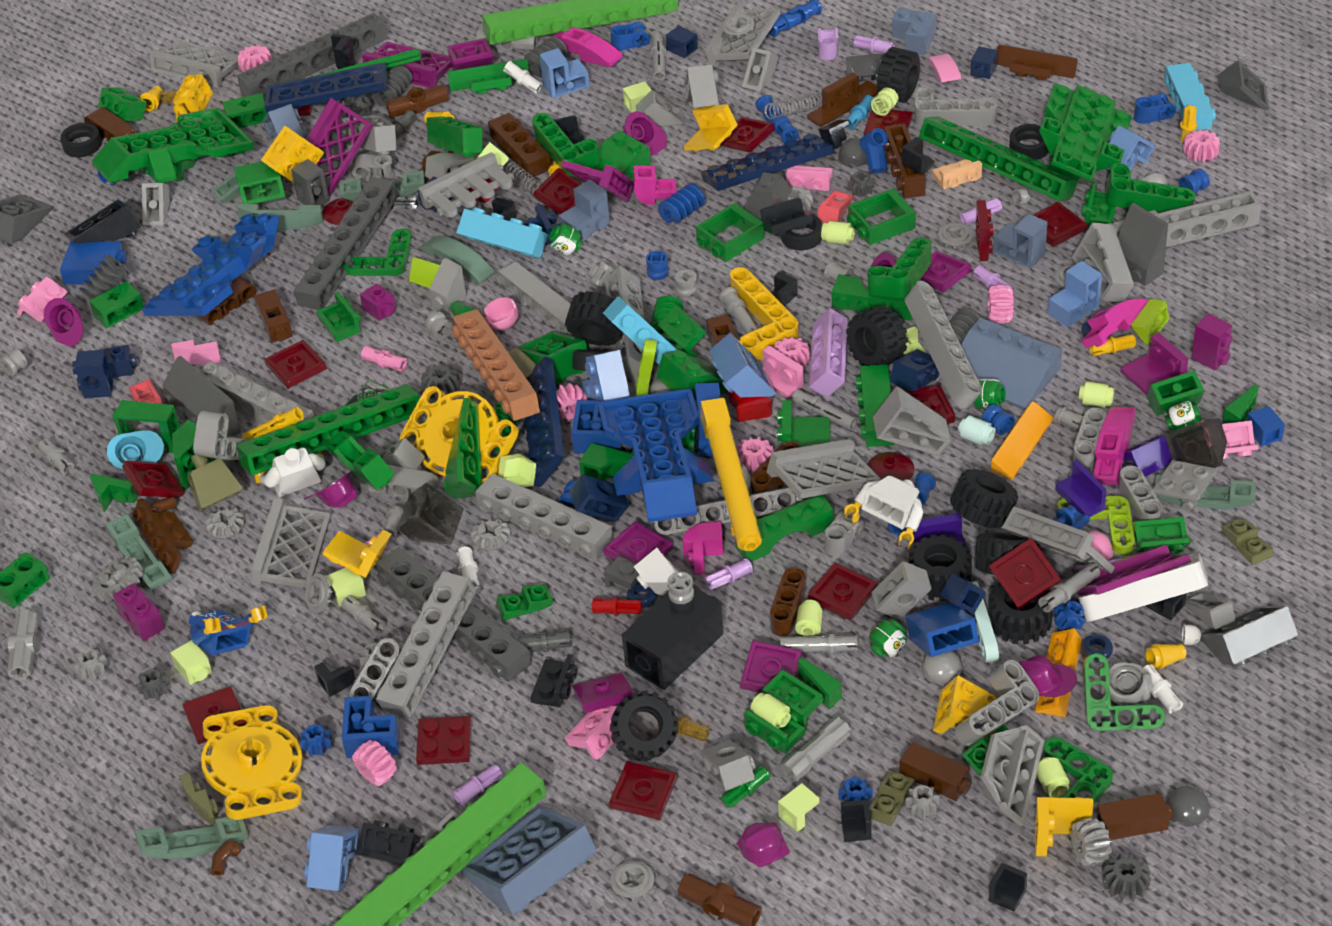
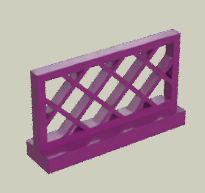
M385 42L373 53L365 52L362 55L364 63L417 48ZM419 49L422 55L421 58H428L401 66L406 67L411 72L413 80L410 84L426 88L434 87L437 85V79L452 67L450 58L447 55Z
M330 98L306 138L308 142L320 150L326 148L327 158L319 160L316 165L320 167V164L328 162L329 172L324 173L325 178L330 176L331 183L327 188L328 196L334 192L373 127L372 123ZM344 112H347L349 122L341 124L340 118ZM361 122L365 124L361 133L356 134L354 125ZM350 126L351 136L343 138L342 128ZM337 130L338 140L330 142L329 137L331 133ZM352 140L353 146L351 150L345 152L344 142ZM339 144L340 154L332 156L331 146ZM341 158L342 165L339 169L334 170L333 160Z
M562 161L561 167L585 183L588 180H592L620 201L629 202L634 183L613 166L605 164L602 172L568 161Z
M1161 545L1111 563L1115 567L1112 574L1100 570V576L1081 588L1077 593L1078 596L1084 593L1100 595L1191 562L1189 554L1170 553L1167 545Z

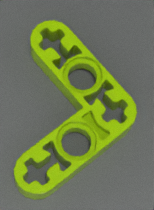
M644 340L635 396L648 395L657 340Z
M1106 496L1105 505H1107V510L1091 516L1090 520L1108 519L1113 551L1119 555L1130 554L1134 550L1135 537L1129 502L1122 496ZM1062 498L1058 502L1057 510L1061 507H1068L1070 504ZM1117 523L1125 524L1127 527L1124 529H1118L1114 525ZM1124 536L1126 545L1121 544L1120 537Z

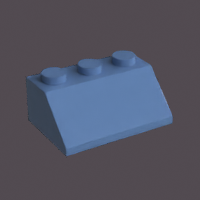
M731 333L709 350L713 356L711 362L718 369L717 373L724 380L722 383L730 393L734 391L740 397H769L776 394L760 362Z

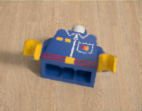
M265 606L250 609L251 614L243 618H238L222 610L203 614L195 611L189 617V624L192 625L190 628V638L195 645L200 646L212 656L243 648L248 645L251 627L260 620L267 618Z

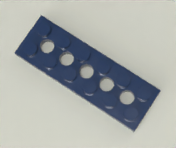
M383 62L269 85L266 89L264 105L266 113L290 104L293 109H299L305 105H319L329 101L330 98L339 101L345 97H359L370 92L379 93L386 89V63Z
M808 134L803 139L797 141H786L784 145L779 147L771 146L760 153H749L745 158L730 159L726 164L720 166H709L707 170L701 171V176L706 183L720 191L759 178L763 172L775 173L833 154V145L815 134Z
M544 357L539 364L535 365L532 374L528 378V382L537 394L540 413L525 417L524 420L529 449L528 457L536 463L534 486L536 487L543 486L564 458L553 360Z

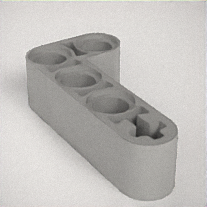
M920 87L915 90V123L922 126L924 118L939 116L959 126H988L994 124L997 120V103L992 99H934V92L931 88Z
M203 410L197 418L193 449L197 456L239 460L236 445L251 439L227 436L228 416L223 413Z
M1015 660L1006 661L990 674V683L1000 697L969 716L955 728V736L964 746L973 745L1039 700L1038 689L1022 666Z

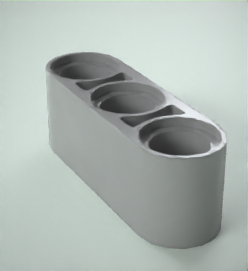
M1100 408L1086 410L1074 444L1073 461L1077 460L1087 470L1092 469L1095 464V449L1106 418L1105 411Z
M388 465L395 475L390 478L386 486L376 490L366 483V487L371 493L380 492L382 493L381 495L404 497L403 499L425 500L426 503H429L439 485V479L431 472Z
M1136 466L1123 467L1120 471L1119 492L1122 497L1128 500L1130 510L1136 521L1161 519L1162 504L1142 471Z
M384 638L377 642L347 694L348 697H354V691L357 688H361L366 691L367 696H371V699H373L398 656L399 646L397 642L390 638ZM382 644H389L392 647L393 653L390 657L386 658L381 655L380 646ZM369 666H375L379 669L380 675L377 680H372L367 676V668Z

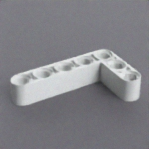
M1200 553L1190 554L1191 562L1100 595L1084 593L1078 596L1080 605L1084 609L1086 622L1206 587L1208 585V576Z

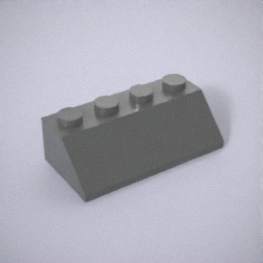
M182 356L177 357L162 385L165 403L174 405L182 419L187 418L196 424L198 415L203 410L226 414L229 419L227 436H236L241 433L233 400Z

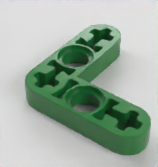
M402 228L392 233L387 257H351V260H354L353 268H349V265H346V263L342 264L343 268L347 271L346 275L398 276L403 274L406 270L412 243L411 232ZM397 251H403L402 254H394ZM373 265L379 266L376 269H369Z
M1098 653L1089 654L1085 658L1083 663L1085 713L1089 727L1098 731L1155 729L1163 724L1165 713L1157 705L1111 706L1108 660L1105 656ZM1095 657H1097L1098 662H1103V667L1098 669V676L1104 675V681H1089V676L1095 677L1094 669L1089 668V663H1092ZM1095 684L1102 685L1105 690L1104 696L1098 700L1090 695V689ZM1136 709H1141L1140 714H1149L1150 709H1154V713L1159 714V718L1154 720V724H1151L1148 719H1140L1141 725H1137L1138 714ZM1109 710H1114L1112 718L1115 726H1110V720L1101 721V726H1097V723L1091 719L1092 716H1096V711H1100L1101 715L1111 716ZM1122 710H1129L1132 713L1133 719L1128 725H1122L1118 720V714Z
M1049 738L1044 743V757L1059 759L1064 771L1079 779L1063 798L1079 797L1078 792L1088 791L1092 794L1090 798L1093 799L1094 804L1111 786L1113 772L1104 763L1061 738ZM1057 748H1060V752H1051V749L1055 750ZM1075 760L1082 761L1085 764V766L1082 768H1075L1070 763ZM1102 774L1105 775V778L1101 777L1096 782V786L1093 784L1095 782L1096 776H1101Z

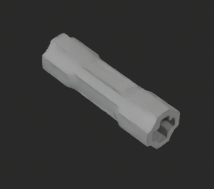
M834 717L799 751L793 752L780 763L781 773L792 782L800 780L811 770V767L831 749L838 747L850 736L848 724L839 717Z

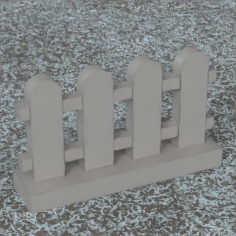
M490 152L419 187L418 190L422 204L426 209L435 206L440 216L453 217L457 215L458 207L463 205L466 208H471L476 205V198L480 196L486 199L491 198L495 195L494 189L498 187L502 189L511 188L514 176L512 173L506 174L501 164L498 165L496 155ZM490 178L493 182L488 183L485 180ZM471 187L475 191L470 193L467 189ZM453 196L456 200L451 202L448 198Z

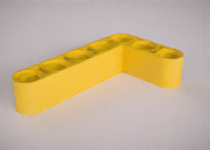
M737 267L731 270L730 286L736 288L738 297L744 300L746 308L764 325L742 336L739 342L759 361L763 359V350L768 346L773 347L775 342L782 341L783 337L790 339L793 336L794 339H799L797 319L746 268Z

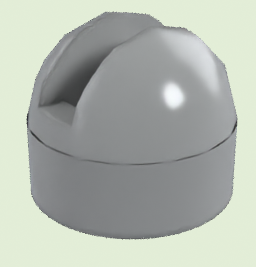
M1025 188L1014 189L1012 191V200L1018 206H1022L1030 201L1031 195H1028L1029 191Z

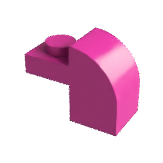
M633 166L634 192L640 202L646 205H654L655 199L665 200L675 192L677 193L676 180L656 179L655 166Z
M721 522L697 524L691 527L683 537L684 557H689V567L694 566L695 575L705 574L704 556L723 555Z

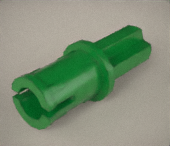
M762 765L753 770L754 780L734 787L721 796V801L727 808L733 807L747 795L751 797L759 786L770 779L768 771Z

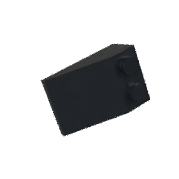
M117 199L64 233V235L74 244L122 239L135 235L137 229L141 226L128 205Z

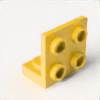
M728 104L694 108L692 112L700 129L683 148L685 151L715 150L719 148L720 143L730 136L737 126Z
M284 126L261 161L293 182L291 168L307 159L317 164L324 152L287 126Z
M382 530L378 537L373 536L369 544L366 545L338 531L324 549L322 555L331 562L350 569L352 573L366 578L376 565V562L381 558L392 534Z
M956 676L941 689L933 731L944 734L948 729L954 728L957 724H960L999 697L960 676ZM991 732L990 734H988L987 736H985L984 739H986V738H987L989 735H991L993 732Z
M1037 797L1034 829L1036 856H1047L1048 847H1053V834H1069L1072 831V824L1082 821V819L1092 818L1094 805L1092 798Z

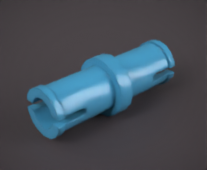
M866 95L858 105L852 108L850 115L844 119L850 122L849 125L845 126L846 128L854 130L856 125L867 117V113L872 108L870 104L873 100L872 96Z

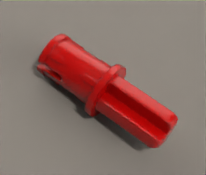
M616 596L614 599L593 598L592 600L593 614H614V616L618 617L619 614H641L643 610V604L640 600H620L619 596Z

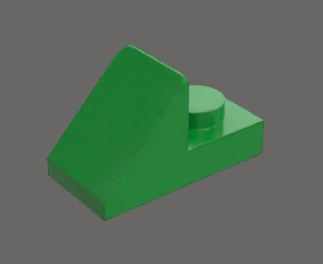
M97 474L90 475L94 492L104 513L113 499L119 503L129 502L133 504L138 499L137 491L131 481Z

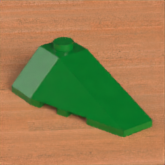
M463 398L445 470L444 489L447 494L455 499L476 496L475 491L482 485L478 404L469 398Z

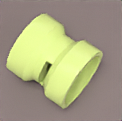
M883 88L873 98L871 102L872 110L878 115H887L897 104L898 95L891 88Z

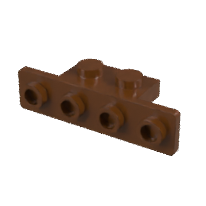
M1002 44L997 46L998 65L1010 67L1009 71L1015 72L1016 76L1027 77V75H1033L1037 80L1046 81L1047 78H1051L1054 75L1072 79L1076 75L1078 58Z
M852 72L822 89V106L807 114V119L822 127L852 110L866 95L877 96V86L870 81H866L858 86V75Z
M138 499L136 507L132 512V518L169 574H174L181 559L178 549L191 547L193 539L174 512H152L144 499Z

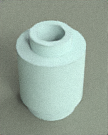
M969 415L966 419L963 418L961 420L958 431L961 438L982 446L983 444H991L996 428L992 427L991 423Z

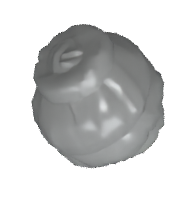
M1119 662L1109 668L1110 698L1115 704L1135 705L1140 701L1150 700L1152 677L1149 672H1145L1142 666L1135 663ZM1100 685V686H1101V695L1104 696L1105 690H1104L1103 686Z

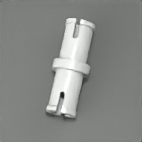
M512 61L505 65L503 72L516 79L519 85H524L535 94L542 89L543 83L532 77L529 71L522 70Z
M461 547L456 553L459 560V575L469 578L476 590L480 585L476 574L478 572L477 563L473 560L472 549Z
M1152 664L1143 667L1145 672H1149L1152 677L1151 694L1155 698L1158 697L1170 714L1181 709L1183 702L1172 691L1169 681L1164 680Z

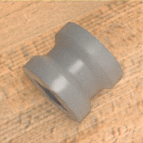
M684 269L675 274V289L678 294L688 296L697 291V275L694 271Z
M435 312L427 318L426 327L432 332L435 339L440 340L452 334L451 326L453 324L447 320L444 313Z
M16 348L11 350L8 356L4 355L0 358L2 368L12 377L17 374L19 369L28 367L25 356Z
M676 572L670 575L667 580L669 599L676 604L689 603L694 597L693 578L686 572Z

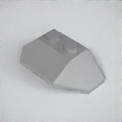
M1027 725L991 735L980 777L987 798L1020 827L1025 824L1045 741Z

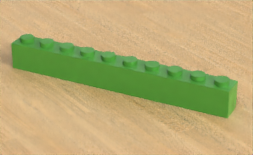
M566 0L482 15L483 33L490 45L532 36L537 37L565 32L572 27L582 29L661 15L678 10V0Z
M522 762L515 768L510 769L503 779L496 785L490 786L475 803L469 804L458 818L450 821L436 837L429 839L424 847L414 856L408 857L398 870L386 876L376 889L368 892L361 902L353 909L346 911L333 926L400 925L547 795L544 781Z

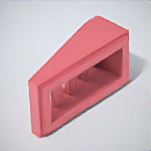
M836 190L833 191L819 205L817 217L821 222L825 223L829 221L839 222L854 196ZM836 197H838V198H842V199H845V200H844L843 202H841V201H837V200H834V199H835Z
M150 379L129 387L135 401L163 404ZM146 389H150V390H147V391L142 392V393H140V394H137V392H140V391H143V390H146Z

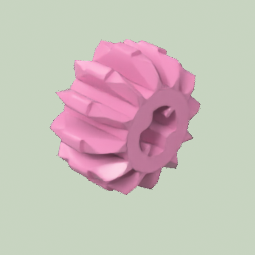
M252 45L251 47H244V50L239 51L238 65L245 72L248 69L261 65L263 62L272 60V57L267 47Z
M1200 129L1198 132L1191 131L1190 134L1186 135L1183 144V151L1187 155V159L1193 158L1194 162L1201 160L1203 164L1206 159L1212 162L1213 158L1217 157L1220 148L1219 138L1216 137V133H1209L1208 130L1201 131Z
M997 285L990 287L987 296V312L991 322L1004 324V322H1010L1013 318L1014 296L1010 286Z
M792 336L790 339H786L783 337L782 341L775 342L774 349L803 366V369H806V365L810 360L808 344L803 342L802 338L794 339Z
M570 383L566 387L560 385L559 390H556L560 421L563 420L568 423L570 419L574 420L577 400H587V395L578 385L573 386Z
M749 437L747 441L741 439L740 444L735 445L740 464H744L750 474L752 471H756L774 452L768 440L762 441L760 437L757 439Z
M368 740L359 746L352 756L354 766L370 784L381 786L390 780L397 771L396 762L391 757V753L377 741Z

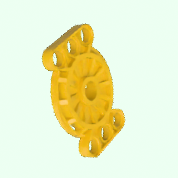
M428 387L423 392L400 435V440L403 438L408 439L411 434H416V440L412 445L423 455L427 453L431 459L428 462L424 457L422 460L424 465L435 474L446 477L445 470L463 399H453L457 397L469 398L471 400L472 398L479 399L481 401L478 405L481 470L484 468L489 469L488 476L482 479V484L492 473L497 475L500 457L509 454L518 437L517 426L509 420L498 422L494 408L478 394L468 391H457L445 395L437 387ZM438 393V400L431 404L429 402L430 396ZM427 413V420L423 424H419L418 419L420 415ZM506 426H511V433L507 437H502V430ZM499 447V455L491 458L490 453L492 449ZM436 466H440L444 469V472L438 471L434 468Z
M259 706L212 715L203 721V735L208 741L203 747L201 755L202 772L206 781L215 790L228 796L225 800V813L230 819L242 820L286 811L297 807L302 801V789L298 784L293 783L301 771V747L297 739L287 729L277 724L278 713L272 706ZM264 715L273 717L272 720L266 722L261 721L259 718ZM246 720L247 724L239 727L234 725V722ZM212 725L221 727L219 731L215 732L208 730ZM212 746L213 749L211 755H207V752ZM293 747H295V749H296V751H297V755H293V753H292V748H293ZM252 758H256V765H252ZM206 765L211 768V773L208 772ZM288 792H292L297 795L293 799H286L283 797V795ZM260 798L271 800V802L265 805L259 804L256 801ZM234 803H241L244 805V807L240 810H233L232 808H230V806Z

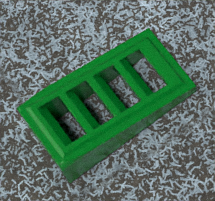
M1257 385L1249 388L1224 408L1222 424L1243 422L1247 419L1248 413L1253 410L1257 402L1259 390Z
M804 658L798 660V676L805 684L823 695L822 703L828 709H831L842 698L841 682Z

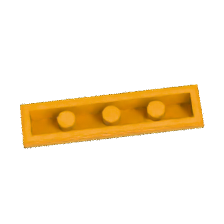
M1032 401L992 458L991 472L1013 480L1054 418Z
M1075 628L1052 633L1047 652V658L1051 662L1053 661V664L1065 665L1074 671L1076 670L1082 638ZM1071 691L1059 697L1039 696L1035 712L1066 717Z

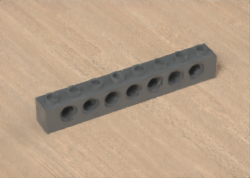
M375 13L366 15L342 28L333 30L331 33L237 75L241 94L246 97L262 93L264 97L269 85L303 79L335 64L331 41L332 34L351 36L354 55L387 40L384 21Z
M371 177L367 184L364 185L361 193L354 200L348 212L344 214L342 221L334 229L329 240L325 242L324 247L315 257L310 268L306 270L299 284L295 286L294 296L298 306L315 310L326 306L347 274L342 264L346 263V265H349V268L352 267L354 260H351V257H358L396 201L398 194L394 181Z
M397 547L376 562L377 578L382 585H389L398 598L402 599L404 597L414 611L420 610L422 612L423 604L430 597L434 583L439 578L400 547ZM469 604L453 638L457 640L462 650L472 652L477 662L488 665L497 678L502 677L507 682L511 681L531 666L529 650L472 604Z

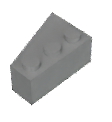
M712 64L687 68L684 89L687 104L693 108L719 105L716 91L718 75L717 70L713 71Z
M1092 222L1071 258L1076 264L1083 261L1102 273L1100 293L1102 301H1125L1134 283L1115 228L1112 224Z
M898 386L895 387L873 416L878 439L934 455L940 454L951 441L946 419Z

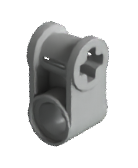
M360 154L356 159L352 175L355 179L361 178V181H367L371 177L390 180L394 177V171L391 168L392 158L386 154Z
M840 512L825 530V552L834 557L843 555L863 533L864 521L859 520L856 523H852V518H845V513Z

